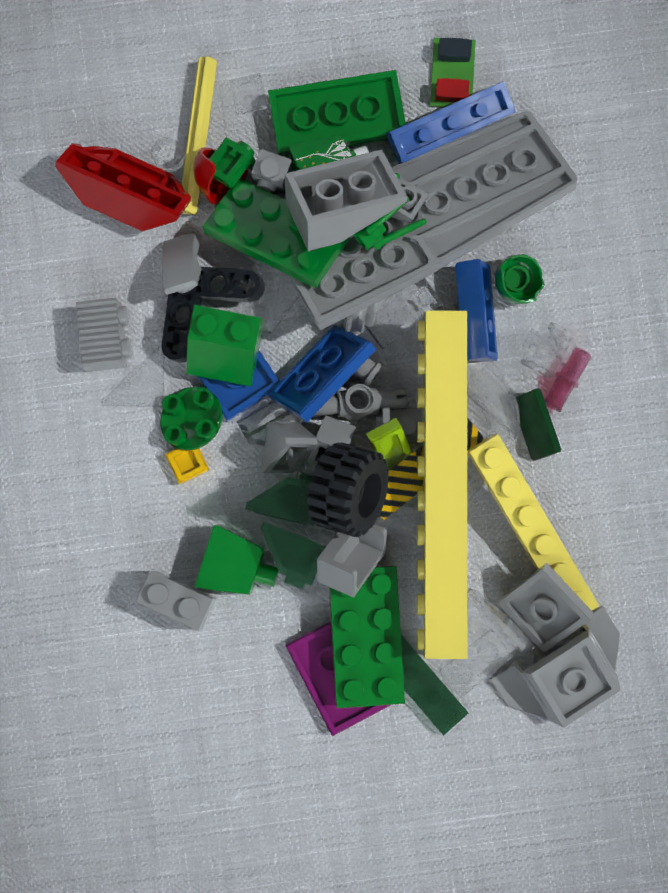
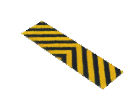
M467 417L468 451L484 441L485 438ZM423 445L388 471L387 495L380 512V517L383 520L417 495V490H423V477H417V456H423Z

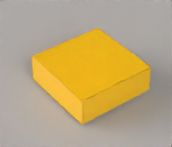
M177 448L165 454L180 485L210 471L200 448L195 450H181Z

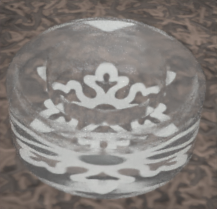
M163 137L157 140L151 149V157L154 164L162 170L173 172L178 170L184 163L185 153L183 147L174 138Z

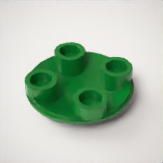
M184 388L175 394L167 395L162 402L161 431L165 440L175 448L181 450L199 449L213 440L221 427L223 412L220 401L207 388Z

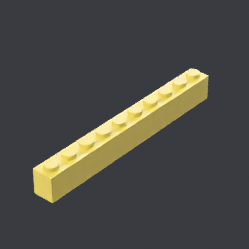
M425 311L423 320H418L417 341H423V354L417 355V374L423 375V388H417V408H423V422H417V442H423V456H417V477H423V490H417V511H423V525H417V545L423 546V559H417V580H423V594H417L416 610L417 615H423V629H417L416 646L417 650H423V657L425 659H468L467 311Z

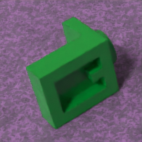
M226 137L209 159L216 167L213 178L232 189L247 168L253 170L256 162L253 156L255 154L254 150L243 141L236 143Z

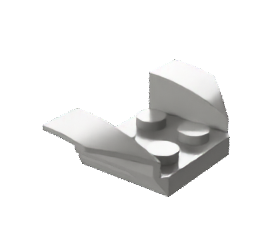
M603 606L594 610L591 620L580 627L583 631L582 634L523 671L515 662L490 678L508 707L546 717L551 722L564 728L621 691L618 676L615 673L620 633Z

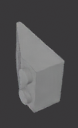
M382 149L285 174L286 205L308 251L341 243L407 202V195Z

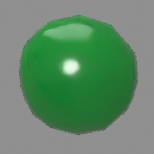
M528 255L508 256L500 263L496 270L495 288L501 298L512 304L534 302L545 286L542 278V269L536 259Z

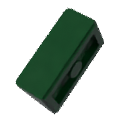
M536 388L515 397L512 400V404L531 459L536 461L561 452L562 449L541 389Z

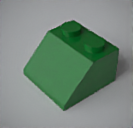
M194 305L187 342L186 374L252 387L265 323L261 317Z

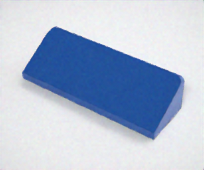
M480 259L458 262L455 268L459 311H467V360L497 361L498 352L490 265Z

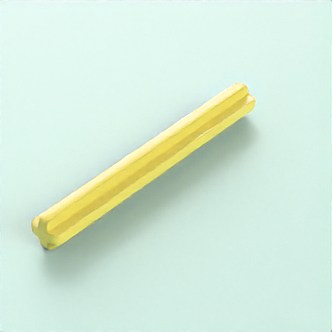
M209 56L200 57L197 64L181 183L185 192H188L191 196L190 203L183 211V214L195 215L198 211L200 189L194 178L193 166L199 149L206 147L217 69V61Z

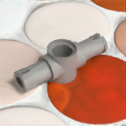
M364 384L352 385L348 390L337 391L314 416L337 414V417H345L348 420L357 421L366 415L378 414L379 411H382V408H389V410L407 409L408 398H404V396H407V391L405 388L377 391L376 388H369ZM350 397L360 398L364 403V408L356 409L350 403Z

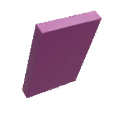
M331 621L285 645L332 736L390 706L336 708Z

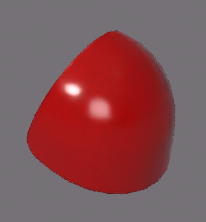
M200 148L194 161V178L198 188L209 202L218 205L230 188L213 178L216 167L209 159L216 149ZM248 168L240 177L241 179L245 180L248 173Z

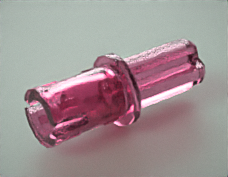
M577 347L574 348L562 370L555 373L556 380L544 398L547 407L561 412L573 388H578L579 386L578 380L591 359V355L588 352Z

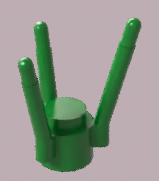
M395 173V175H396L397 178L399 179V178H400V174H399V173ZM405 202L353 236L366 251L372 246L377 251L386 243L425 225L427 220L422 218L383 236L382 234L386 232L383 223L407 203Z

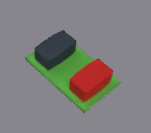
M434 37L430 107L444 108L473 95L476 40Z

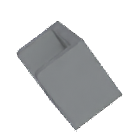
M374 524L365 535L360 537H352L337 532L317 558V581L351 597H355L386 552L387 530Z

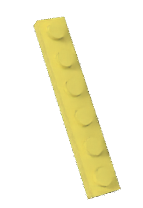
M493 434L467 451L469 457L536 570L548 563L591 611L597 608L599 604L499 434Z

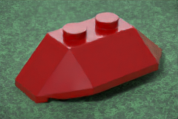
M71 143L55 163V167L83 205L142 232L176 222L191 201V196L188 192H185L182 184L174 174L116 148L100 146L82 147L81 144Z

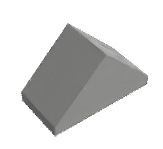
M268 422L262 472L294 473L318 445L317 438L299 423Z

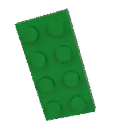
M396 70L268 90L278 155L280 156L290 155L288 145L335 135L341 136L346 146L388 140L386 133L406 125Z
M241 178L232 189L228 190L202 226L204 234L315 289L351 238L350 236L341 243L308 251L286 205V200Z
M397 566L375 567L355 597L329 587L336 708L405 704Z

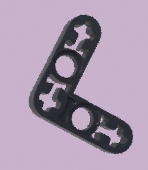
M201 267L198 281L201 282V287L197 285L186 293L175 292L168 294L161 344L163 354L172 361L178 363L186 362L188 334L194 305L201 306L202 300L255 302L262 297L265 291V283L258 274L248 269ZM217 276H223L225 280L223 289L213 293L210 289L211 281ZM250 279V281L255 283L254 288L248 289V293L240 287H234V281L237 284H248ZM187 306L190 310L189 318L183 323H178L176 321L177 310ZM177 328L183 331L187 330V333L185 334L183 332H180V334H178L174 331V329ZM179 342L183 343V349H179L178 352L173 350V345H177Z

